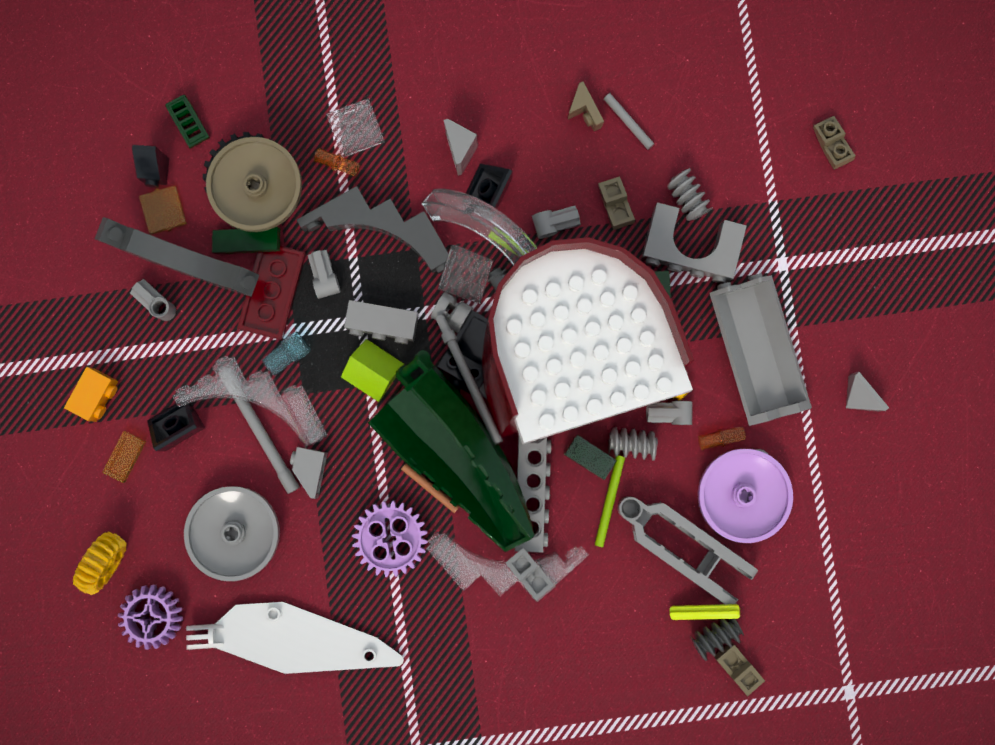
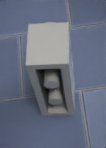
M349 300L344 328L350 330L349 334L363 336V333L372 334L373 339L386 340V337L395 338L394 342L408 344L409 341L414 342L419 314L414 311Z

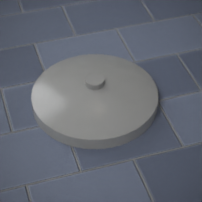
M238 486L222 487L205 494L190 510L184 527L185 547L191 561L204 574L221 581H239L260 572L273 558L280 537L278 518L270 503L259 493Z

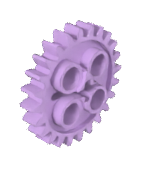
M383 501L381 509L377 504H374V512L369 509L365 510L367 518L359 516L362 525H354L359 530V533L352 535L353 538L358 539V542L354 543L352 547H359L360 549L355 556L363 555L364 558L360 564L368 562L367 570L369 571L375 567L376 575L381 570H384L385 577L389 576L390 571H393L394 576L397 577L399 569L406 574V566L408 565L414 569L416 566L413 560L420 562L422 558L418 553L426 552V549L421 547V544L428 543V540L422 538L428 531L421 530L420 528L425 524V521L417 522L420 514L418 513L413 516L411 514L413 507H410L407 511L404 510L405 503H401L398 508L395 501H392L390 507H388L386 501ZM386 518L390 521L391 536H396V540L392 543L395 559L391 558L390 542L384 539L388 536L385 523ZM396 519L405 521L406 528L404 531H397L394 528V521ZM373 523H379L382 526L383 532L381 535H374L372 533L371 526ZM400 542H406L410 546L408 554H401L398 551V544ZM382 546L386 549L387 555L385 558H378L375 555L376 547Z

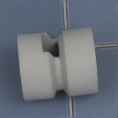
M444 292L434 307L431 318L435 319L437 316L444 314L450 329L458 333L473 307L464 302L457 303L456 297ZM449 309H450V310H453V312L451 313V315L448 314V310H449Z

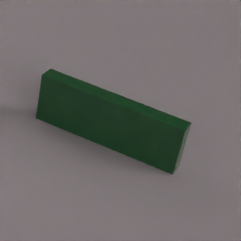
M278 227L261 232H248L240 229L213 230L212 253L280 251V228Z

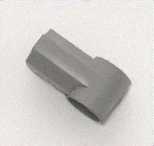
M576 206L553 212L551 210L542 211L532 216L538 239L553 236L558 231L580 226L581 224Z
M319 250L309 254L308 258L314 277L312 281L317 298L341 293L337 276L333 273L328 251Z
M145 279L137 282L132 287L130 294L149 310L152 316L162 321H170L176 315L174 304L162 296ZM166 304L165 312L159 314L160 306Z
M672 401V403H653L647 405V422L692 425V401Z

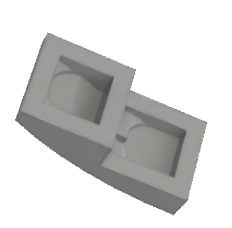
M524 548L506 562V565L537 602L556 587Z

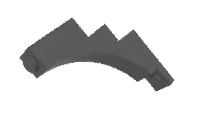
M357 186L297 219L304 232L307 230L312 232L321 226L320 223L324 222L330 231L355 228L389 235L417 253L426 263L432 274L436 271L438 274L450 268L449 264L452 263L450 255L424 211L404 222L391 199L370 210Z
M105 217L102 218L95 236V240L153 264L170 268L217 287L250 297L259 278V274L243 267L188 250Z

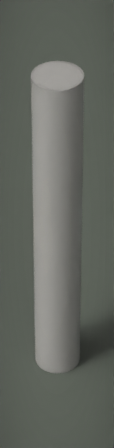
M611 93L606 95L604 101L646 149L649 150L654 145V142Z

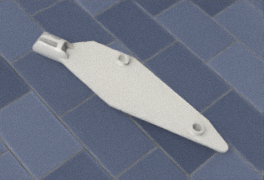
M285 602L235 605L215 624L186 626V631L208 629V634L186 635V640L208 639L206 644L187 645V650L217 648L284 674L394 667L402 665L404 661L402 655L377 637ZM369 651L374 655V658L370 661L365 658L366 652Z

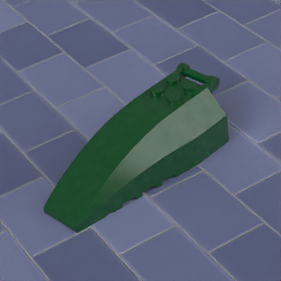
M424 350L419 351L406 366H401L396 371L397 379L405 388L390 400L368 424L419 475L424 473L434 482L432 486L437 491L443 490L451 498L450 503L453 506L459 505L469 514L468 519L477 525L502 550L507 552L531 540L534 537V531L527 505L504 452L499 444L493 443L483 420L430 361L429 353ZM420 367L424 372L416 379H413L411 373Z

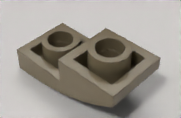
M835 116L813 126L821 148L834 170L855 159V154L844 139L846 133Z

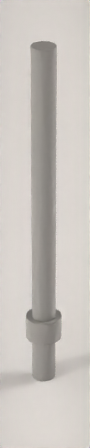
M444 314L437 316L435 319L441 329V337L444 344L448 345L493 443L498 444L503 440L456 342L458 338L454 330L450 329Z

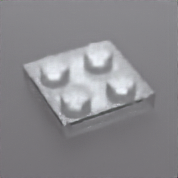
M369 98L326 113L342 157L385 143Z
M451 245L438 289L475 304H480L493 260L460 246Z

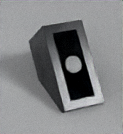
M132 145L137 178L145 183L147 187L158 188L159 185H167L169 158L156 146Z

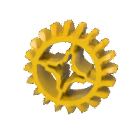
M105 532L99 536L78 563L75 575L73 576V585L80 591L90 595L96 594L99 590L103 589L124 557L127 545L125 540L111 532Z

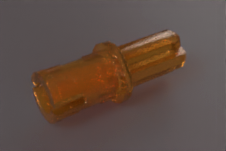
M318 148L314 156L315 162L329 166L333 171L339 170L356 176L360 169L359 163L343 158L339 153L335 155Z
M743 427L723 431L718 429V432L698 436L701 450L720 445L725 447V444L746 439Z

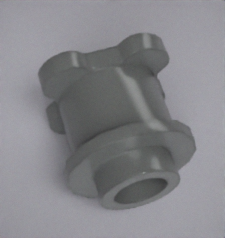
M499 267L488 274L490 278L487 282H491L495 291L499 282L506 275L507 269L501 270Z

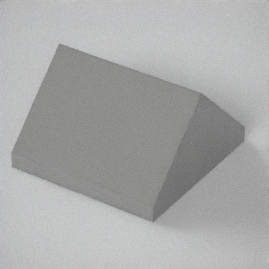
M445 119V133L457 175L459 176L463 174L478 147L477 134L449 119Z

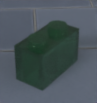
M575 435L563 454L602 480L606 479L617 461L578 435Z

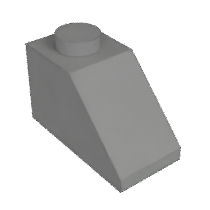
M297 447L296 451L292 452L290 464L293 465L292 471L309 497L316 499L319 497L328 453Z

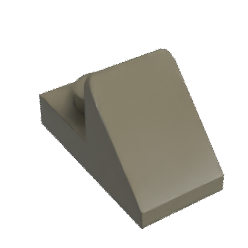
M582 81L578 85L569 111L568 120L584 112L583 119L588 127L591 126L595 132L602 128L604 120Z

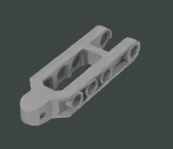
M626 496L619 501L618 513L632 524L634 540L722 603L736 604L739 599L708 578L720 559L751 580L758 572V569L666 504L659 502L645 505L640 500L631 496ZM658 514L709 550L697 569L687 564L644 532V526L652 515Z

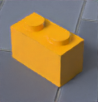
M86 367L64 408L87 421L97 422L106 411L105 405L107 401L115 395L118 381L95 368Z

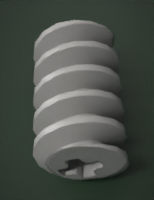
M690 168L673 177L667 186L669 190L675 189L672 193L673 197H680L677 200V204L684 205L681 209L682 213L690 212L686 216L687 221L695 220L713 209V207L706 208V205L710 202L709 199L701 200L705 192H696L701 185H692L696 177H687L691 171Z
M613 427L609 435L608 455L611 449L614 450L615 456H618L620 450H622L624 457L627 458L631 451L635 459L638 453H641L643 460L646 459L648 454H651L652 461H655L658 439L657 437L655 438L654 431H650L646 437L644 430H640L637 436L635 429H631L629 434H627L626 428H622L618 434L617 427Z

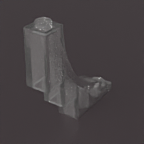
M445 531L441 535L439 532H436L427 540L430 545L426 549L463 591L482 576L499 596L504 594L517 581L530 594L506 565L505 561H496L477 555L462 547ZM575 546L565 555L567 557L565 561L554 552L545 557L535 559V562L556 585L589 554L582 546L578 549Z

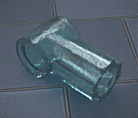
M296 331L287 336L281 342V345L263 358L262 361L275 376L292 362H297L305 357L311 349Z

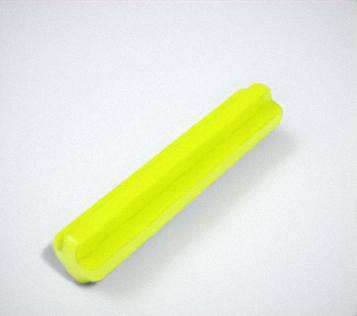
M737 604L671 606L669 612L672 620L740 618V608Z

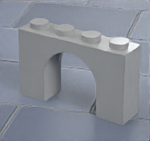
M656 203L641 260H645L646 264L659 267V264L668 266V270L673 272L688 271L691 276L697 278L711 277L713 282L720 284L734 279L747 225L724 220L719 226L712 253L701 259H693L683 255L674 243L673 233L679 208Z

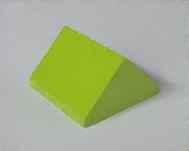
M366 339L350 356L341 378L380 402L395 380L397 369L404 366V363Z

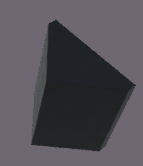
M480 163L461 204L493 219L512 180V170Z
M188 398L181 400L147 420L155 451H167L205 429L204 424Z

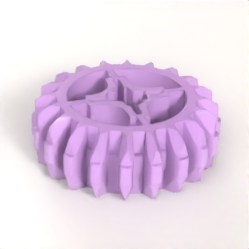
M145 585L140 590H133V596L128 595L125 597L127 603L120 605V608L125 612L118 614V617L123 618L124 621L120 622L118 626H125L126 630L122 632V635H130L128 638L129 643L136 640V647L138 648L144 643V648L147 650L152 645L157 649L161 643L166 645L169 643V638L173 639L176 637L174 631L181 629V626L176 622L183 620V617L177 615V613L181 612L183 608H176L175 604L179 602V599H171L173 596L172 591L165 595V587H160L157 590L156 585H151L150 588ZM144 598H148L144 610L135 612L139 602ZM159 602L164 606L166 612L160 610ZM149 613H150V616H152V617H154V618H156V619H154V620L151 621V618H150V617L143 616V615H146V614H149ZM136 622L142 625V631L138 628ZM167 622L164 630L159 635H154L157 624Z

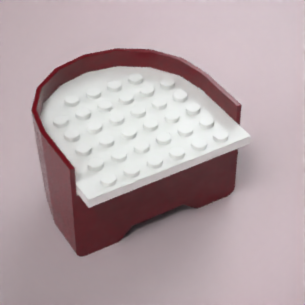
M589 237L553 240L521 256L499 282L485 331L482 367L485 394L501 437L519 433L522 444H526L693 390L685 368L694 361L674 304L655 272L625 248Z

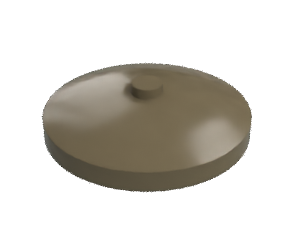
M246 137L231 142L214 157L207 172L206 191L212 208L226 223L243 231L261 232L282 224L294 212L301 197L302 177L296 161L283 146L266 138Z

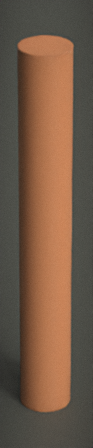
M407 463L401 468L403 472L453 513L458 510L460 506H453L450 503L451 498L441 490L437 491L432 487L433 484L422 474L419 475Z

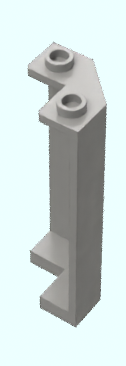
M762 273L748 277L749 281L731 286V282L718 285V290L710 293L749 426L812 408L772 275L763 277Z

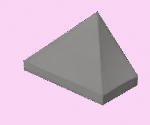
M855 372L848 376L846 408L877 412L889 409L887 404L860 372Z

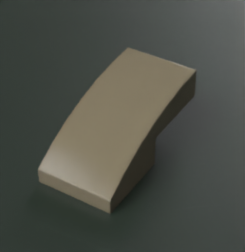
M620 176L598 183L612 229L616 230L634 224L635 218L627 201V193Z
M733 643L731 648L726 645L724 652L719 651L714 658L741 690L749 696L765 680Z

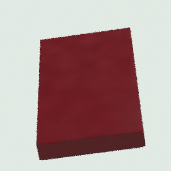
M280 246V251L257 253L253 272L259 274V278L252 296L246 295L237 329L283 341L306 252Z

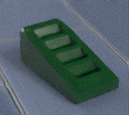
M182 95L165 104L190 149L210 138L186 95ZM189 113L191 114V116H189V117L185 118L184 120L180 121L179 118H181V117H183V116H185V115H187V114H189ZM193 122H196L195 125L185 130V126ZM200 129L201 133L189 138L188 135Z

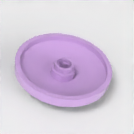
M736 449L723 453L707 466L698 486V503L702 516L716 533L731 541L754 543L771 537L786 523L793 505V489L787 472L773 457L758 450Z

